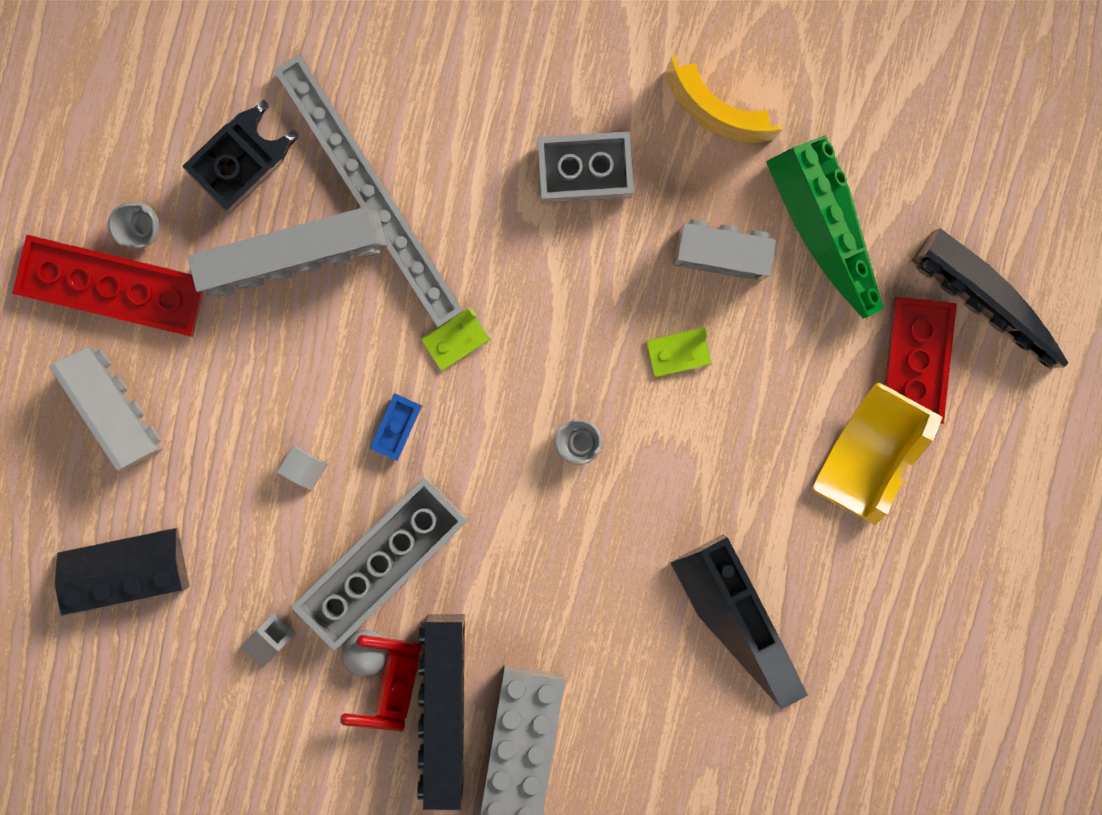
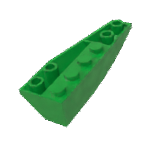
M825 135L795 146L767 160V166L795 227L814 259L839 293L863 319L884 309L852 194L847 184V178L839 166L834 148L828 141L827 136Z

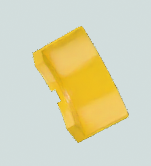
M676 56L670 58L665 72L673 95L679 105L686 110L695 122L707 131L742 143L772 142L782 131L781 125L771 126L768 110H741L718 99L704 84L696 63L679 66Z
M876 383L856 408L837 438L812 488L813 491L876 525L888 514L892 502L904 481L899 476L903 473L907 464L913 466L925 449L933 442L942 417L887 386Z

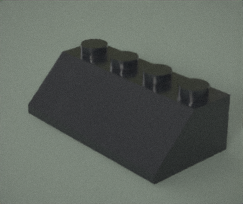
M178 527L57 553L55 590L61 616L182 591L190 587Z

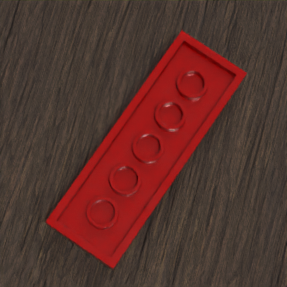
M26 234L12 294L193 337L204 292L196 291L193 276L189 273Z

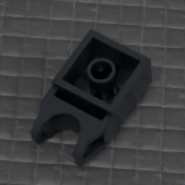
M262 100L254 108L238 113L182 166L185 172L228 215L284 162L289 148L299 138V134L295 130L272 141L266 140L257 132L258 124L263 114L269 108V104L265 100ZM224 164L228 166L231 164L235 165L233 168L234 174L223 176L221 167Z

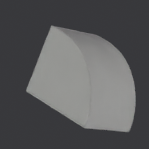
M296 445L292 446L277 473L302 487L313 490L328 464Z
M273 613L241 648L263 668L290 641L295 633Z

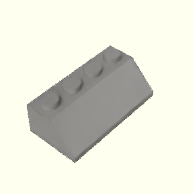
M87 347L54 362L49 368L117 471L133 469L163 449L159 444L162 439L153 426L148 427L142 418L145 416V413L138 402L135 400L131 401L126 394L128 387L119 375L115 376L109 368L112 363L107 354L102 349L98 351L97 348Z

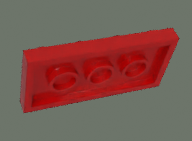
M894 297L885 386L942 417L940 424H944L957 303Z

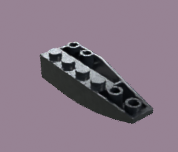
M941 228L930 234L912 259L917 264L916 269L928 278L932 276L942 283L940 287L952 296H956V294L966 301L964 305L969 310L978 315L980 313L984 314L990 319L988 323L994 329L1002 333L1004 331L1008 332L1014 337L1012 341L1018 347L1026 351L1032 350L1038 355L1037 360L1049 369L1053 367H1066L1069 362L1049 330L1031 306L1009 282L988 263Z
M722 534L670 562L698 617L781 710L808 696L777 631L727 536Z

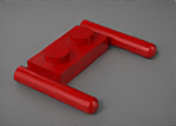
M360 635L357 638V645L359 647L389 651L386 655L376 702V716L344 713L340 717V723L343 726L403 732L405 728L404 719L407 718L419 663L418 655L421 652L422 646L419 645V642Z

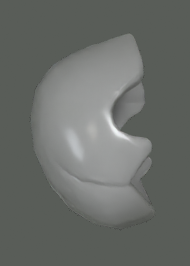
M123 203L113 209L108 219L109 232L118 245L129 246L134 249L145 248L156 240L159 233L158 216L150 206L143 203Z
M573 419L557 430L554 443L558 454L567 463L584 465L593 461L600 454L602 437L599 429L590 421Z
M359 630L353 633L343 644L341 652L342 662L349 672L358 677L372 676L384 667L388 651L359 647L357 645V638L360 635L382 637L372 630Z

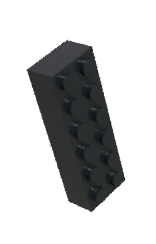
M429 614L426 621L422 622L419 627V645H425V652H421V657H419V676H424V683H421V688H419L418 706L424 707V713H421L418 720V738H424V744H420V750H418V769H423V774H420V781H418L417 799L423 800V810H461L464 768L465 615Z

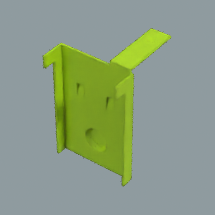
M468 307L467 310L421 339L441 371L491 340L478 322L477 314L472 307Z
M706 327L647 340L654 376L659 377L711 365L706 338H708Z

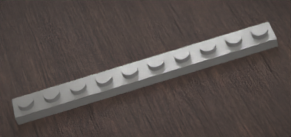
M300 54L274 69V72L361 208L370 207L378 210L387 249L437 327H441L464 312Z

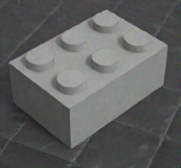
M630 131L537 137L541 204L632 198L634 187Z
M690 219V223H684L679 229L673 265L762 281L770 276L776 239L769 238V233L764 231L751 230V233L744 234L738 233L739 228L735 226L720 225V228L716 229L708 227V222Z

